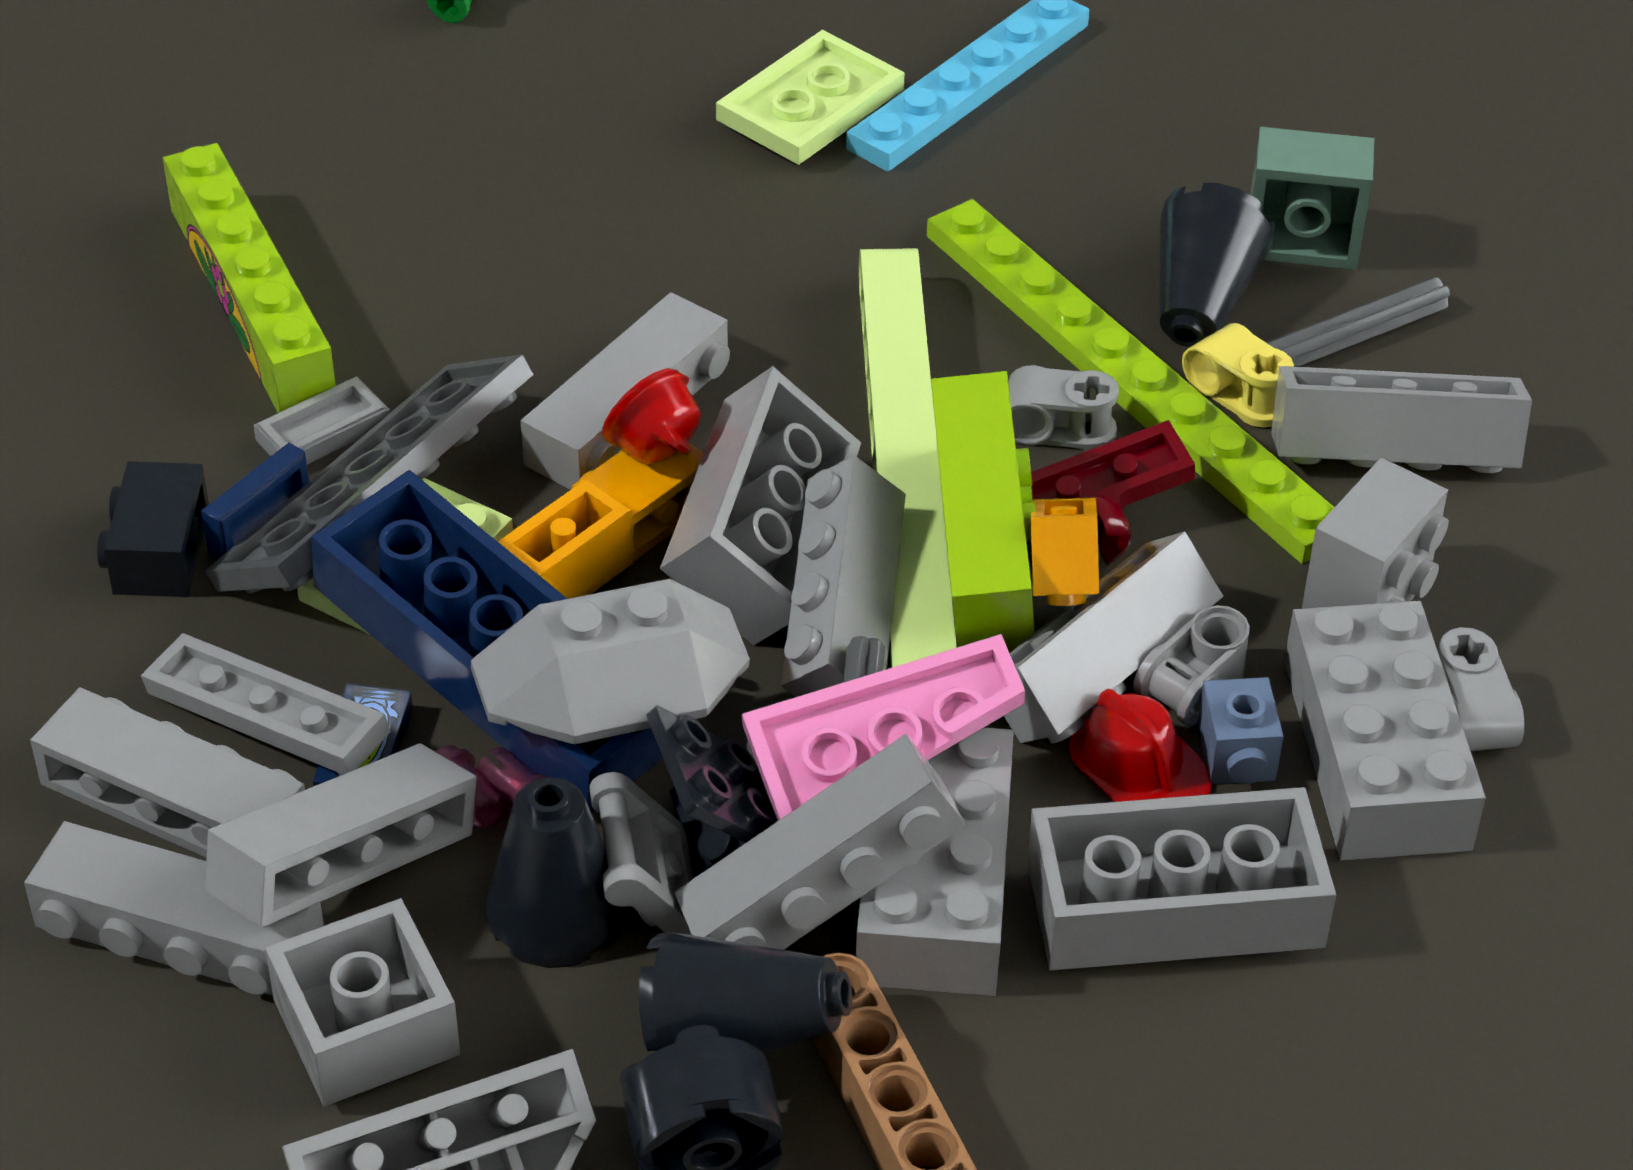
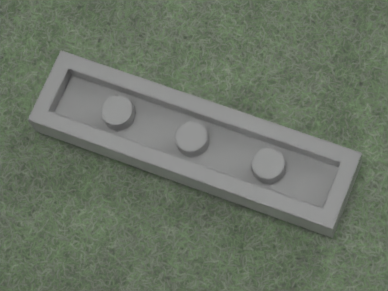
M184 633L141 675L147 693L340 774H346L358 769L391 732L386 716L382 712Z

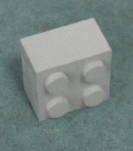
M1381 457L1316 527L1302 609L1408 602L1414 596L1423 598L1431 589L1439 571V565L1433 562L1435 550L1442 542L1449 525V520L1443 517L1448 489Z
M402 898L265 947L274 1002L323 1107L460 1055L455 1002Z

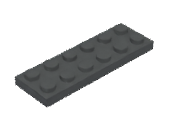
M523 355L447 364L209 566L205 573L216 591L245 590L247 593H255L269 588H282L283 591H291L313 578L311 537L406 471L411 470L420 479L433 473L439 467L438 458L449 448L469 441L478 433L479 428L477 424L488 414L506 408L516 400L517 394L515 391L534 375Z

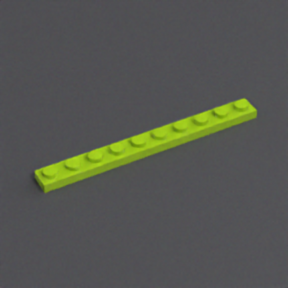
M973 199L928 218L927 237L1080 371L1095 370L1113 377L1118 383L1119 389L1116 402L1145 428L1169 420L1193 459L1195 471L1297 561L1304 564L1310 560L1316 527L1335 508L976 201Z

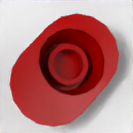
M666 368L656 371L639 381L621 397L604 421L602 435L606 442L621 448L639 462L650 465L662 462L677 452L688 455L692 451L688 441L697 430L702 417L696 401L687 388L689 377L676 369Z
M1105 689L1100 693L1097 705L1090 713L1089 718L1084 720V725L1070 738L1068 746L1072 762L1113 802L1210 794L1212 785L1208 768L1198 754L1176 734L1170 713L1159 701L1146 695L1133 693L1119 695L1112 689Z

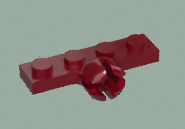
M1167 420L1032 471V500L1096 498L1098 552L1108 566L1124 554L1131 541V532L1129 530L1131 525L1122 509L1131 503L1194 480L1195 463L1172 424Z

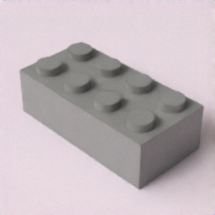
M770 367L724 399L660 569L674 581L730 608L740 635L752 645L759 643L787 626L790 618L791 595L794 588L799 550L798 543L801 535L808 479L819 471L828 469L853 455L857 457L861 442L776 368Z
M1421 601L1293 609L1284 665L1340 861L1473 851L1486 796Z
M982 728L927 760L941 777L966 826L860 897L856 957L867 965L879 987L996 996L1014 730Z
M1305 787L1032 808L1027 866L1049 971L1326 948L1336 900V891Z

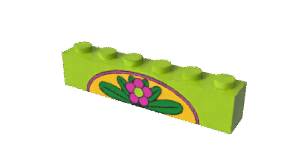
M218 143L203 147H191L184 152L163 157L171 211L277 412L280 413L335 387L331 347Z

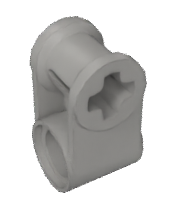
M1036 365L1023 366L1016 369L1010 375L1008 384L1016 443L1070 447L1088 451L1115 440L1117 426L1116 421L1112 418V406L1115 405L1118 399L1119 389L1118 383L1110 375L1095 370L1071 371L1049 369ZM1091 388L1096 390V400H1090ZM1086 422H1091L1090 434L1085 432Z
M1219 605L1206 607L1197 612L1194 618L1168 641L1154 648L1146 656L1135 675L1133 683L1134 692L1148 697L1153 696L1177 712V720L1187 727L1196 725L1203 681L1243 679L1250 628L1246 617L1238 610Z
M1459 627L1449 630L1440 641L1438 654L1470 751L1519 746L1524 735L1523 708L1519 696L1512 689L1496 644L1484 632L1473 628Z

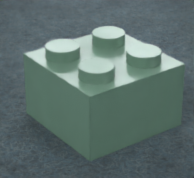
M1260 127L1250 195L1257 198L1265 206L1263 216L1269 224L1273 219L1275 225L1272 246L1264 260L1357 270L1373 183L1375 138Z

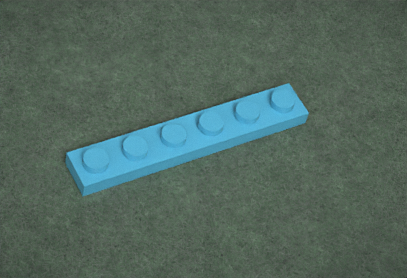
M1031 0L847 131L846 150L889 172L1088 26L1089 8L1072 0Z

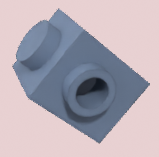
M1269 677L1203 681L1197 730L1205 765L1209 771L1211 785L1276 781L1284 736Z

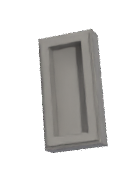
M356 376L254 424L255 440L270 456L290 442L305 451L308 465L359 440L390 412L389 408Z

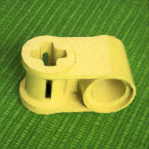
M1238 323L1228 324L1191 346L1183 353V371L1189 383L1201 394L1211 397L1238 415L1243 422L1262 428L1272 427L1279 366L1294 367L1290 356L1283 351L1273 348L1253 335L1245 326Z

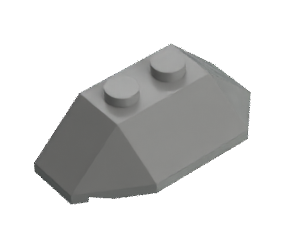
M665 579L539 604L471 660V670L488 721L504 726L509 722L534 734L571 744H579L650 729L651 726L646 714L656 705L679 717L684 715L691 716L694 719L706 717L729 691L737 677H741L747 670L750 658L730 608L672 579Z
M570 1049L282 1146V1151L288 1170H570L596 1119L574 1051Z

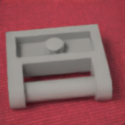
M616 772L597 776L590 784L592 807L596 812L600 813L608 865V869L602 876L605 899L614 906L624 907L632 905L645 923L652 927L657 926L665 933L677 932L691 935L674 893L694 879L687 835L682 823L627 776Z

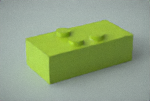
M1007 371L931 379L957 648L1002 634L1010 653L1035 633L1026 543L1031 541V512H1036L1035 502H1032L1029 449H1016Z

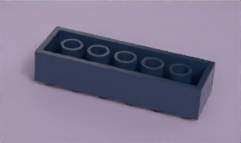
M411 470L397 477L311 537L313 586L539 779L560 778L576 785L581 790L591 814L595 812L590 796V784L594 778L604 773L616 772L634 781L663 758L651 728L579 744H571L528 732L509 722L504 726L488 721L471 670V660L539 604L565 600L567 598Z

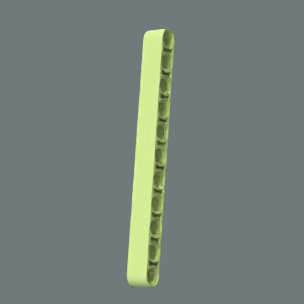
M917 248L859 250V295L873 470L906 494L887 661L888 669L957 648L920 262Z

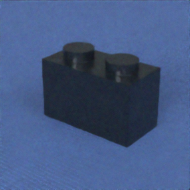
M127 462L121 486H114L110 493L109 530H101L97 544L98 565L100 568H108L113 594L189 597L204 535L201 510L209 505L202 464Z

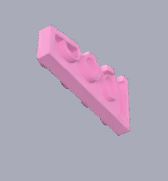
M1002 634L743 713L742 721L777 821H779L905 734L908 735L927 760L931 759L1025 703V689Z

